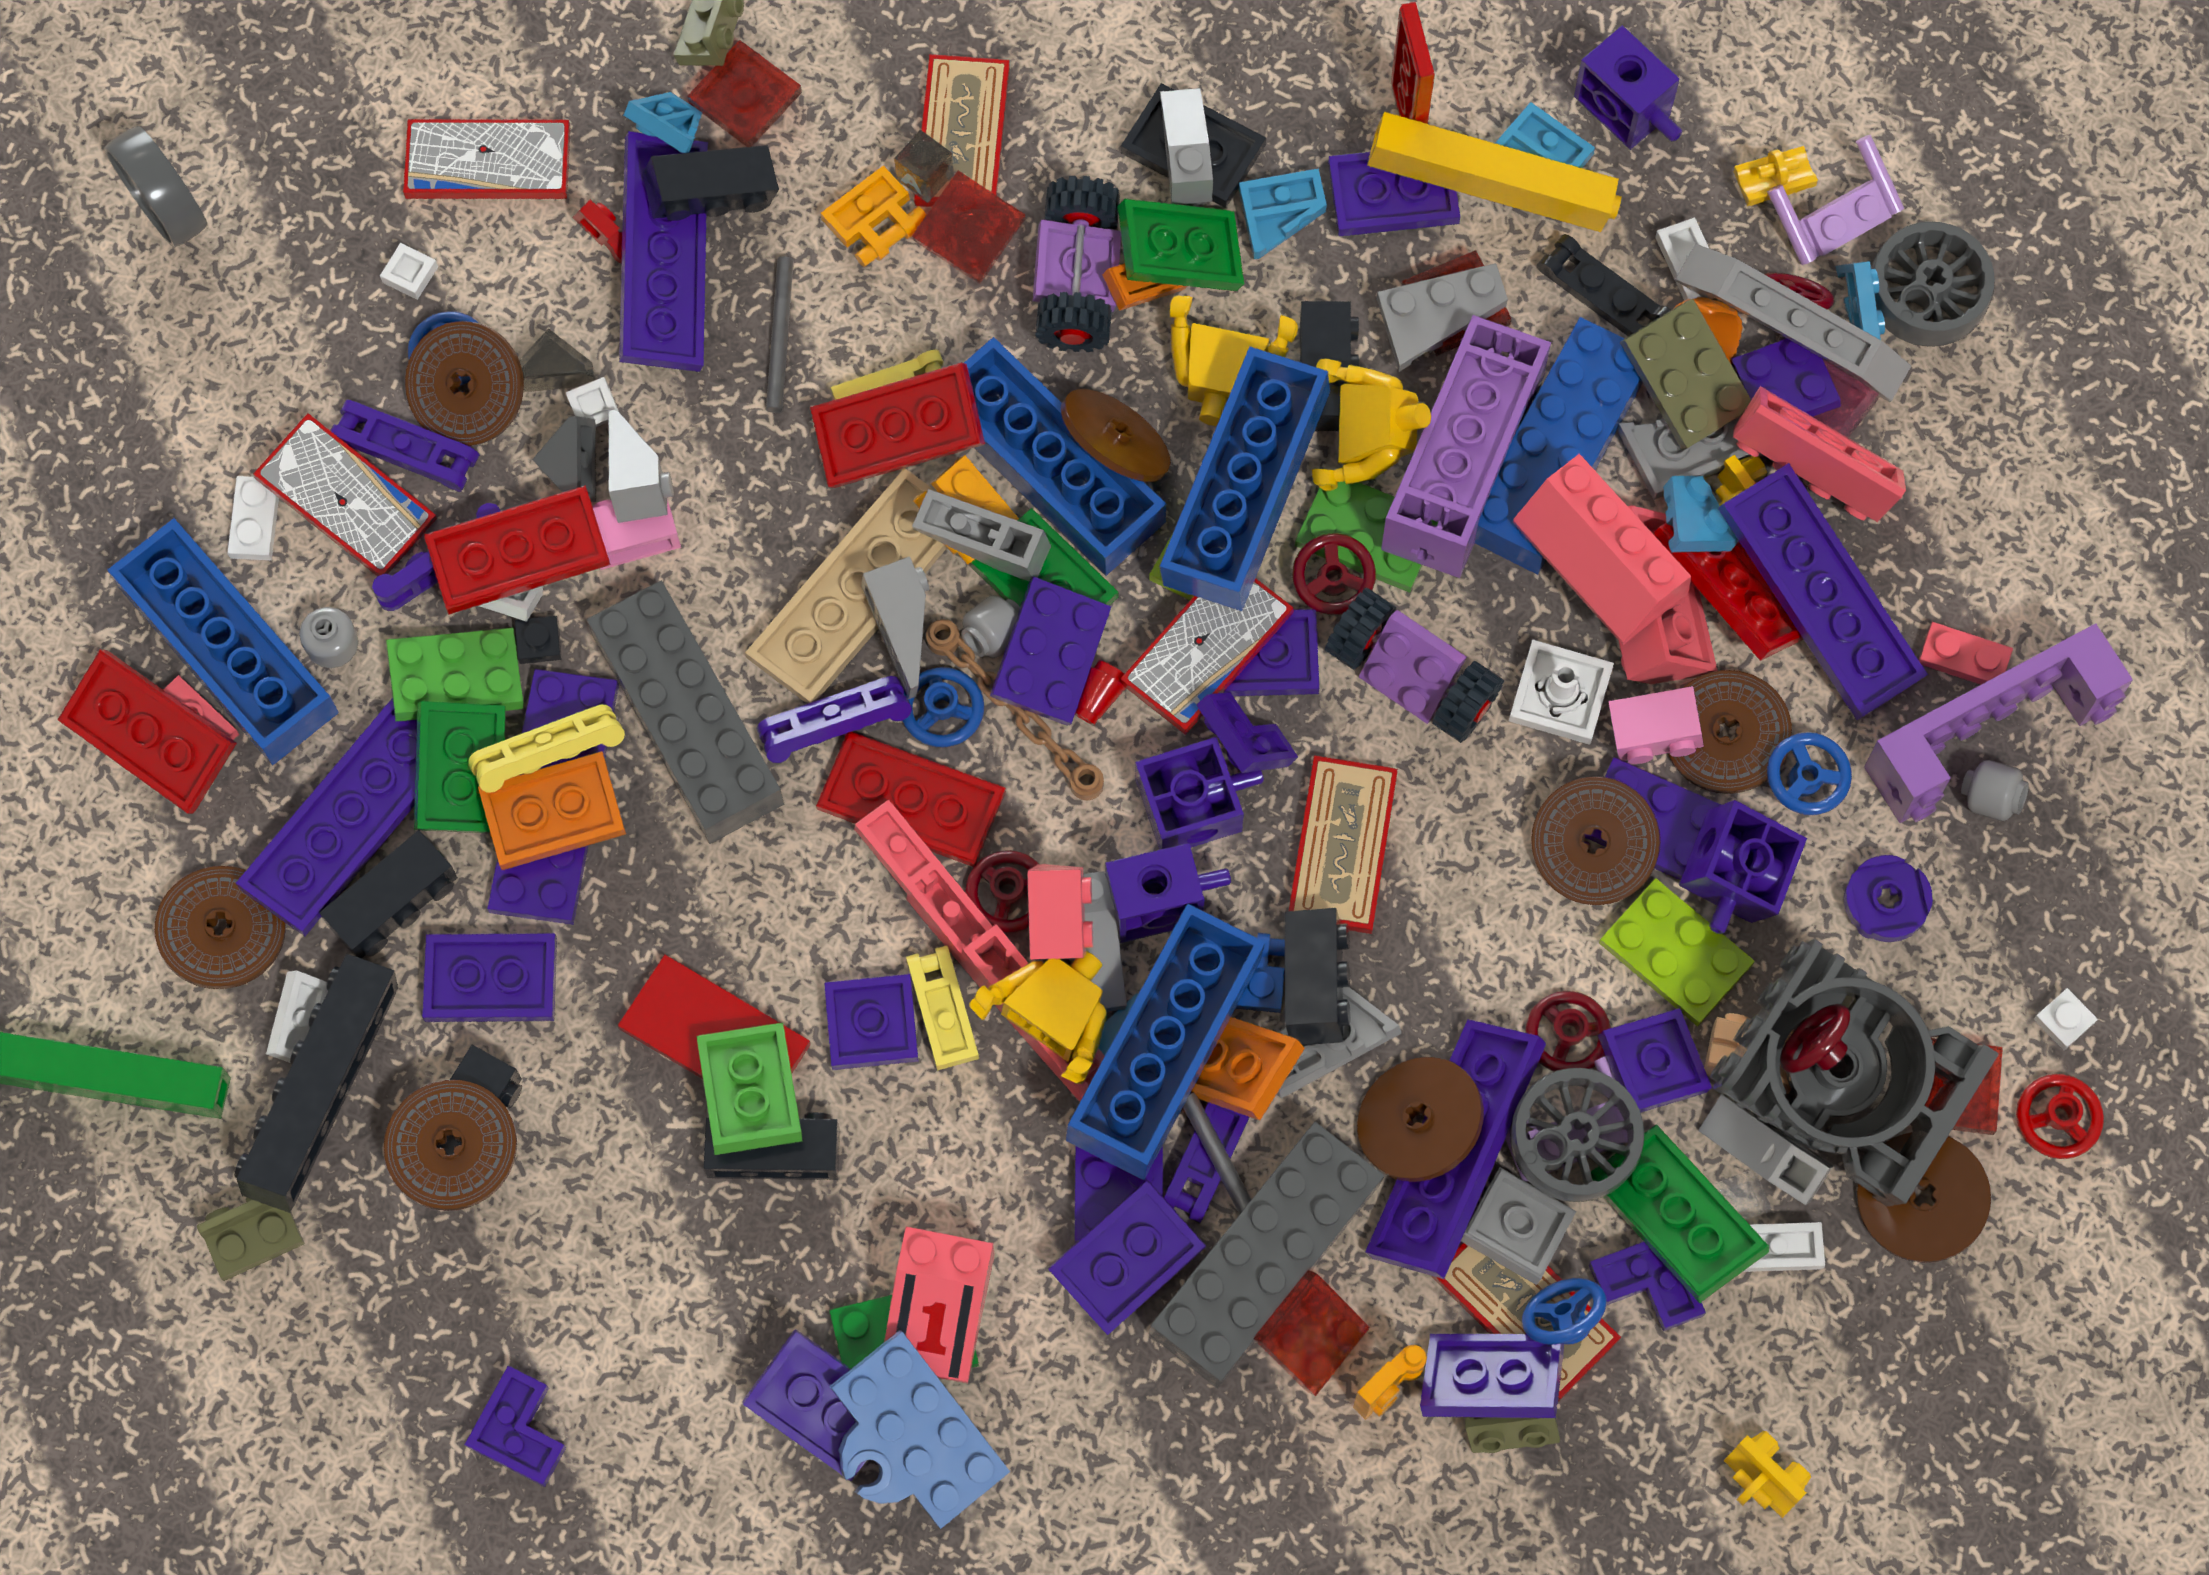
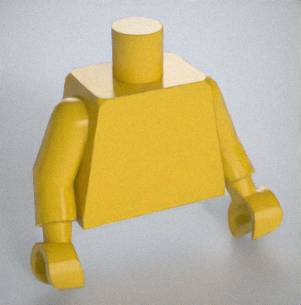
M1177 295L1170 303V318H1174V324L1171 325V352L1176 379L1182 386L1188 387L1189 400L1202 403L1199 420L1207 425L1217 426L1249 346L1286 357L1289 350L1287 347L1288 341L1291 343L1294 341L1298 332V325L1295 320L1281 315L1278 336L1270 345L1269 338L1196 323H1192L1190 328L1187 322V315L1191 308L1192 297Z
M1321 359L1318 361L1316 367L1328 371L1329 383L1342 380L1347 382V384L1341 385L1338 456V463L1345 465L1335 470L1312 469V479L1315 485H1318L1324 491H1332L1337 489L1338 482H1345L1347 485L1372 480L1397 464L1401 457L1414 453L1417 446V429L1426 428L1431 422L1430 409L1426 404L1418 403L1416 393L1403 390V385L1398 378L1373 369L1348 365V368L1341 367V362L1331 359Z
M1087 951L1084 958H1076L1070 966L1060 959H1048L1045 963L1033 961L988 988L985 985L980 987L975 997L969 1003V1007L984 1020L993 1005L1003 1004L1002 1016L1067 1062L1073 1057V1060L1061 1076L1076 1084H1082L1092 1066L1093 1059L1100 1045L1107 1016L1104 1005L1100 1003L1103 991L1091 982L1101 969L1102 963Z

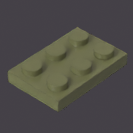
M1693 298L1620 341L1621 346L1682 450L1689 448L1742 415L1751 401Z

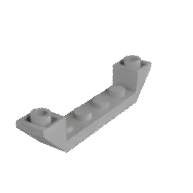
M1695 244L1674 280L1704 298H1717L1856 377L1854 381L1856 384L1888 402L1893 400L1911 368L1907 361L1883 341L1740 260Z

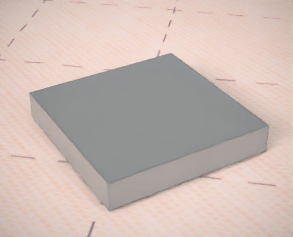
M1500 1167L1473 1214L1461 1242L1537 1285L1576 1211Z

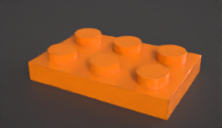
M602 751L542 768L533 773L522 774L504 780L503 786L496 792H485L478 787L501 870L626 835Z
M1231 1017L1190 1094L1195 1093L1198 1099L1261 1120L1305 1048L1296 1038Z

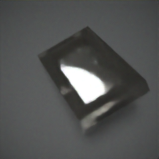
M549 328L519 359L524 377V392L576 388L597 380L593 363Z

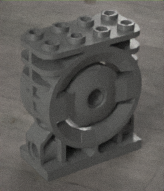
M1813 939L1807 943L1802 941L1798 947L1793 946L1781 962L1780 968L1785 970L1782 977L1778 978L1775 983L1770 982L1760 995L1756 1004L1762 1008L1758 1015H1755L1751 1020L1747 1018L1739 1028L1733 1039L1739 1044L1735 1051L1731 1052L1728 1057L1724 1055L1715 1066L1710 1075L1716 1081L1713 1089L1720 1094L1725 1093L1735 1100V1104L1741 1108H1748L1758 1115L1757 1118L1759 1120L1774 1125L1792 1140L1814 1150L1842 1154L1847 1177L1873 1193L1872 1197L1885 1206L1907 1203L1999 1053L1985 1044L1977 1045L1950 1026L1928 1030L1915 1008L1896 991L1871 980L1866 976L1867 972L1861 968L1854 969L1845 963V958L1838 953L1831 954L1822 948L1823 944L1818 940ZM1846 996L1853 997L1854 1000L1848 1008L1850 1011V1022L1845 1034L1841 1038L1848 1046L1847 1052L1842 1058L1847 1065L1844 1077H1834L1829 1069L1822 1071L1816 1064L1801 1072H1786L1788 1083L1794 1093V1096L1788 1103L1784 1096L1786 1090L1780 1074V1054L1788 1035L1801 1021L1816 1011L1831 1004H1842ZM1888 1022H1890L1893 1027L1885 1040V1045L1890 1056L1891 1076L1883 1099L1865 1117L1851 1123L1833 1124L1827 1133L1820 1131L1829 1116L1841 1117L1862 1111L1872 1104L1881 1093L1887 1077V1058L1878 1038ZM1938 1037L1933 1045L1931 1038ZM1803 1042L1797 1049L1793 1057V1060L1797 1059L1799 1053L1801 1052L1803 1048ZM1935 1075L1944 1081L1943 1084L1945 1085L1940 1087L1927 1108L1924 1105L1931 1092ZM1911 1123L1913 1132L1900 1153L1882 1142L1900 1133ZM1857 1149L1865 1154L1861 1161L1859 1160Z

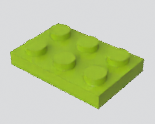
M1657 878L1653 880L1599 941L1600 945L1676 1009L1680 1008L1682 1014L1697 1027L1755 962L1725 935L1713 932L1707 920Z

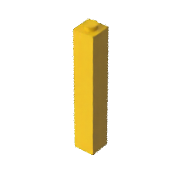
M1387 112L1383 113L1376 128L1367 164L1370 167L1598 232L1603 230L1608 219L1615 220L1622 199L1621 196L1616 195L1619 181L1617 178Z

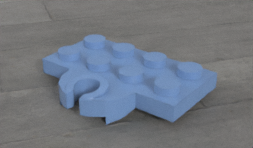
M900 1330L829 1386L856 1421L844 1435L838 1450L840 1453V1468L844 1479L847 1480L855 1476L858 1465L865 1460H874L879 1466L878 1478L871 1484L860 1485L855 1490V1493L864 1499L880 1504L894 1503L913 1494L930 1518L941 1529L1010 1473L1006 1465Z

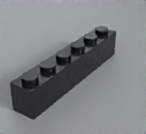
M346 954L340 967L335 966L332 969L327 981L326 988L328 993L322 1004L317 1003L314 1006L308 1023L310 1027L304 1041L299 1040L294 1046L290 1058L292 1066L286 1078L281 1077L277 1081L272 1094V1102L274 1103L268 1115H262L259 1118L253 1134L255 1142L249 1154L243 1153L235 1169L234 1176L237 1178L242 1196L291 1213L398 990L395 970Z

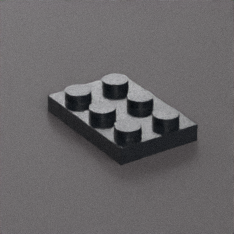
M1161 83L1121 144V154L1169 178L1160 91H1172L1174 89ZM1203 105L1213 174L1212 201L1226 208L1237 192L1239 182L1244 181L1266 146V137Z

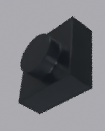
M557 616L530 618L527 622L515 620L517 653L520 664L562 660L559 620Z

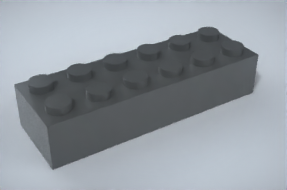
M662 580L587 619L594 640L709 844L785 805L779 785Z
M1315 1121L1151 1324L1148 1334L1218 1389L1380 1186L1384 1175Z

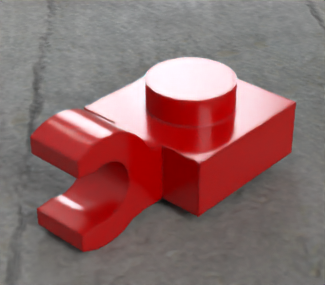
M590 199L572 218L601 246L604 244L612 253L613 258L622 264V232L618 231L620 228L614 223L616 218L605 205L599 202L595 204Z

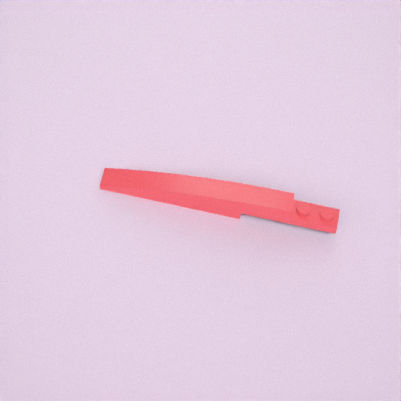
M887 800L855 824L854 830L907 893L906 900L943 945L948 946L949 952L979 987L985 985L988 988L1029 964L998 925H991L890 800ZM1003 1004L995 1005L1002 1012ZM1009 1021L1063 1084L1081 1101L1105 1057L1099 1048L1084 1082L1076 1084L1061 1076L1073 1060V1057L1067 1062Z

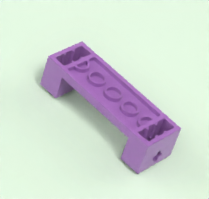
M1475 315L1472 316L1431 411V422L1422 432L1386 516L1382 551L1457 578L1461 577L1475 543L1479 518L1525 408H1530L1544 378L1551 342ZM1502 352L1508 353V358L1503 356ZM1431 520L1438 522L1437 526L1432 525Z
M2095 623L1877 740L1864 768L1898 822L1902 823L1911 817L1914 822H1918L1936 811L1935 804L1944 797L1943 791L1951 779L1936 756L1946 747L1944 742L1956 736L1960 741L1965 740L1982 728L1980 723L1991 717L1995 721H2000L2017 710V703L2028 697L2031 702H2035L2049 694L2054 688L2079 726L2091 720L2097 725L2106 721L2117 712L2115 707L2126 698L2124 693L2133 679Z

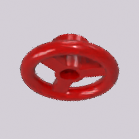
M2051 1074L2036 1079L2025 1088L2017 1104V1124L2023 1138L2034 1150L2051 1158L2069 1159L2086 1153L2096 1144L2103 1129V1109L2097 1095L2086 1083L2069 1075ZM2060 1087L2059 1093L2049 1101L2043 1113L2029 1116L2031 1104L2040 1092L2048 1088ZM2074 1092L2083 1098L2090 1111L2091 1121L2087 1132L2078 1124L2083 1116V1105L2073 1095ZM2055 1109L2064 1110L2068 1115V1120L2059 1119L2056 1116ZM2047 1126L2057 1130H2064L2076 1143L2068 1146L2053 1145L2040 1138L2034 1130Z

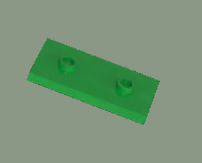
M1656 1124L1644 1133L1643 1151L1635 1170L1619 1188L1604 1196V1198L1692 1296L1701 1303L1768 1254L1769 1245ZM1616 1153L1607 1161L1613 1168H1617L1622 1164L1624 1156ZM1599 1166L1590 1172L1593 1181L1600 1182L1608 1178L1607 1174Z

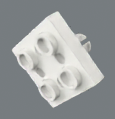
M1532 640L1509 722L1590 745L1614 663ZM1538 684L1539 689H1542L1545 685V691L1538 692L1535 689V685ZM1585 697H1586V698H1587V702L1584 703V704H1581V702L1584 701V699H1585ZM1553 708L1552 712L1554 714L1561 713V715L1559 717H1553L1549 711Z

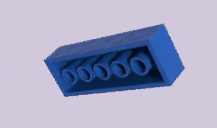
M1582 317L1579 318L1512 439L1479 518L1475 544L1537 575L1539 574L1546 559L1513 524V519L1545 480L1578 454L1596 470L1617 432L1618 424L1622 423L1643 384L1620 344V341L1625 338Z
M994 337L964 362L967 364L985 445L975 447V449L1105 576L1166 523V503L1143 481L1125 477L1109 469L1086 452L1073 438L1064 424L1061 415L1062 402Z
M1249 346L1160 564L1163 586L1243 611L1329 396L1328 371Z
M175 518L107 570L122 593L272 766L339 713L330 695Z
M1187 903L1067 1127V1142L1145 1180L1261 961L1265 946L1264 941Z

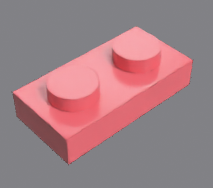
M1932 622L1919 662L1923 666L1982 685L2006 672L2013 648Z

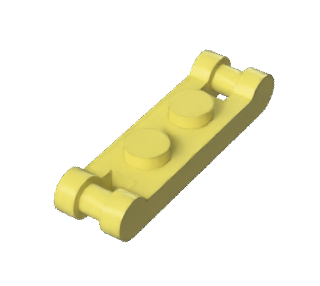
M603 704L597 705L477 750L470 756L468 763L471 771L476 776L480 788L485 792H496L503 786L504 780L520 774L533 773L540 769L541 766L560 759L575 757L581 751L600 744L607 747L617 746L623 741L625 731L619 721L616 720L611 707Z

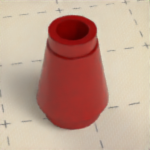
M1098 660L1095 667L1090 668L1075 716L1095 726L1098 719L1104 715L1126 689L1120 682L1121 677L1125 673L1102 660Z

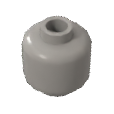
M994 595L983 599L967 612L963 618L961 635L964 643L974 654L980 657L997 658L1003 655L1020 610L1019 605L1011 599L1004 600Z
M324 607L311 612L302 622L299 632L300 641L305 652L312 662L321 667H341L348 663L357 652L359 644L357 631L348 615L337 608Z
M1985 760L1977 766L1975 771H1967L1962 783L1961 794L1967 796V804L1971 812L2005 821L2013 813L2018 815L2021 813L2027 798L2029 783L2023 781V774L2020 769L1992 760Z

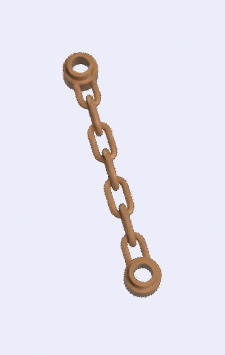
M940 619L930 624L926 631L929 649L937 655L947 656L958 667H967L978 678L979 689L997 706H1006L1016 716L1017 727L1034 744L1045 745L1055 755V765L1070 780L1071 791L1077 798L1086 801L1097 798L1104 788V777L1101 770L1095 765L1086 764L1071 749H1062L1051 738L1052 732L1049 726L1037 714L990 697L991 691L985 685L989 686L991 684L990 678L995 681L997 674L991 671L985 672L974 661V652L960 638L959 629L952 621ZM940 630H946L950 633V636L945 640H939L935 637L936 633ZM959 646L967 653L961 655L962 661L953 654ZM1028 716L1044 730L1038 732L1039 738L1024 725L1030 722ZM1068 756L1079 765L1072 773L1062 764V762L1066 763L1068 761ZM1088 774L1093 776L1095 781L1090 785H1083L1079 782L1080 777Z

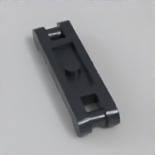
M1563 234L1554 244L1556 249L1551 255L1545 254L1537 263V268L1542 274L1628 337L1645 327L1638 323L1643 316H1646L1653 322L1671 311L1670 308L1663 305L1660 306L1583 250L1579 243L1567 234ZM1567 260L1576 265L1571 273L1562 266Z

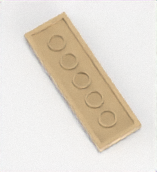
M904 468L745 652L746 658L805 703L809 704L817 701L879 629L861 587L862 575L909 556L914 567H921L926 574L947 549L945 544L912 528L919 511L913 500L925 490H935Z

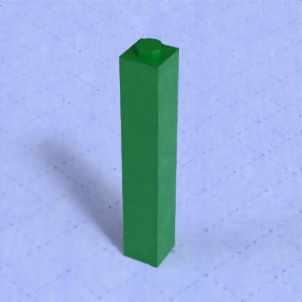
M0 1032V1084L211 1118H222L231 1077L223 1067Z

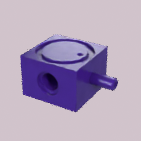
M1623 25L1581 60L1574 97L1630 150L1655 128L1671 142L1676 141L1682 134V129L1669 118L1680 79Z
M1217 737L1135 762V781L1159 850L1190 843L1192 848L1242 832L1244 813L1236 791L1262 784L1264 781L1262 771L1240 772L1230 775Z
M1736 800L1709 809L1706 813L1679 886L1717 905L1709 927L1718 934L1726 932L1732 914L1751 923L1776 916L1780 912L1807 838Z
M1190 843L1105 863V874L1115 908L1120 943L1173 931L1187 903L1204 911L1202 891L1227 886L1231 883V876L1226 868L1198 875Z

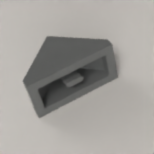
M569 416L532 460L562 492L586 485L590 501L596 502L595 419Z

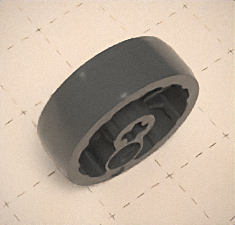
M139 125L132 127L111 140L104 147L109 161L134 200L162 237L173 248L183 245L208 226L207 220L191 192L172 164L143 128Z
M1920 222L1899 230L1882 245L1871 269H1876L1879 278V293L1875 294L1877 310H1881L1883 313L1885 328L1899 339L1918 346H1944L1957 342L1970 334L1983 320L1994 294V269L1988 253L1971 234L1947 223ZM1925 246L1937 247L1939 249L1936 259L1928 260ZM1915 249L1919 267L1904 252L1905 250ZM1945 251H1949L1959 257L1950 266L1942 261ZM1890 260H1895L1906 272L1890 268L1888 263ZM1965 265L1972 272L1971 275L1953 277V274ZM1886 280L1903 286L1888 288ZM1930 281L1935 282L1933 286L1927 285ZM1975 286L1977 287L1978 294L1973 295L1958 289ZM1910 300L1909 303L1920 305L1924 311L1914 312L1907 307L1905 302ZM1955 303L1971 308L1963 313ZM1941 308H1942L1953 320H1949V319L1943 320Z
M1586 1068L1561 1069L1535 1082L1526 1091L1517 1105L1510 1127L1512 1153L1522 1174L1541 1192L1553 1198L1569 1202L1593 1201L1609 1195L1619 1188L1635 1170L1642 1155L1645 1137L1640 1110L1627 1089L1612 1077ZM1568 1086H1582L1585 1088L1579 1112H1574ZM1559 1089L1566 1114L1565 1117L1545 1098L1546 1093ZM1596 1090L1606 1096L1609 1101L1591 1116L1587 1113L1592 1091ZM1535 1103L1539 1104L1558 1125L1531 1118L1530 1109ZM1612 1106H1616L1624 1121L1599 1126L1597 1121ZM1572 1125L1576 1130L1584 1128L1587 1132L1583 1139V1144L1579 1139L1571 1141L1568 1138ZM1526 1126L1540 1130V1132L1532 1140H1528L1526 1137ZM1626 1130L1628 1144L1624 1146L1599 1138V1135ZM1542 1139H1550V1141L1554 1142L1559 1148V1158L1556 1160L1542 1158L1537 1150L1538 1142ZM1595 1147L1623 1155L1624 1160L1620 1167L1613 1168ZM1586 1155L1607 1174V1179L1600 1182L1592 1180ZM1574 1158L1578 1160L1584 1185L1571 1184L1568 1181ZM1564 1164L1560 1180L1546 1172L1554 1171Z

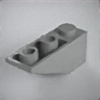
M1723 1094L1720 1095L1698 1130L1764 1179L1804 1205L1811 1202L1834 1166L1775 1127L1759 1120L1756 1115L1745 1108H1741Z

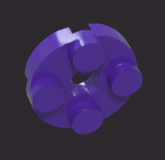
M1881 855L1866 860L1851 875L1844 892V906L1849 920L1863 937L1881 942H1897L1911 937L1923 926L1932 907L1933 894L1926 875L1919 868L1916 870L1913 866L1905 863V859L1898 856ZM1882 889H1888L1890 895H1898L1899 901L1894 903L1893 908H1886L1884 904L1878 902L1877 898L1881 897Z

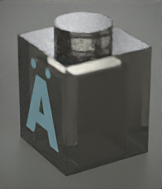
M921 129L894 158L896 179L927 203L954 175L952 152Z

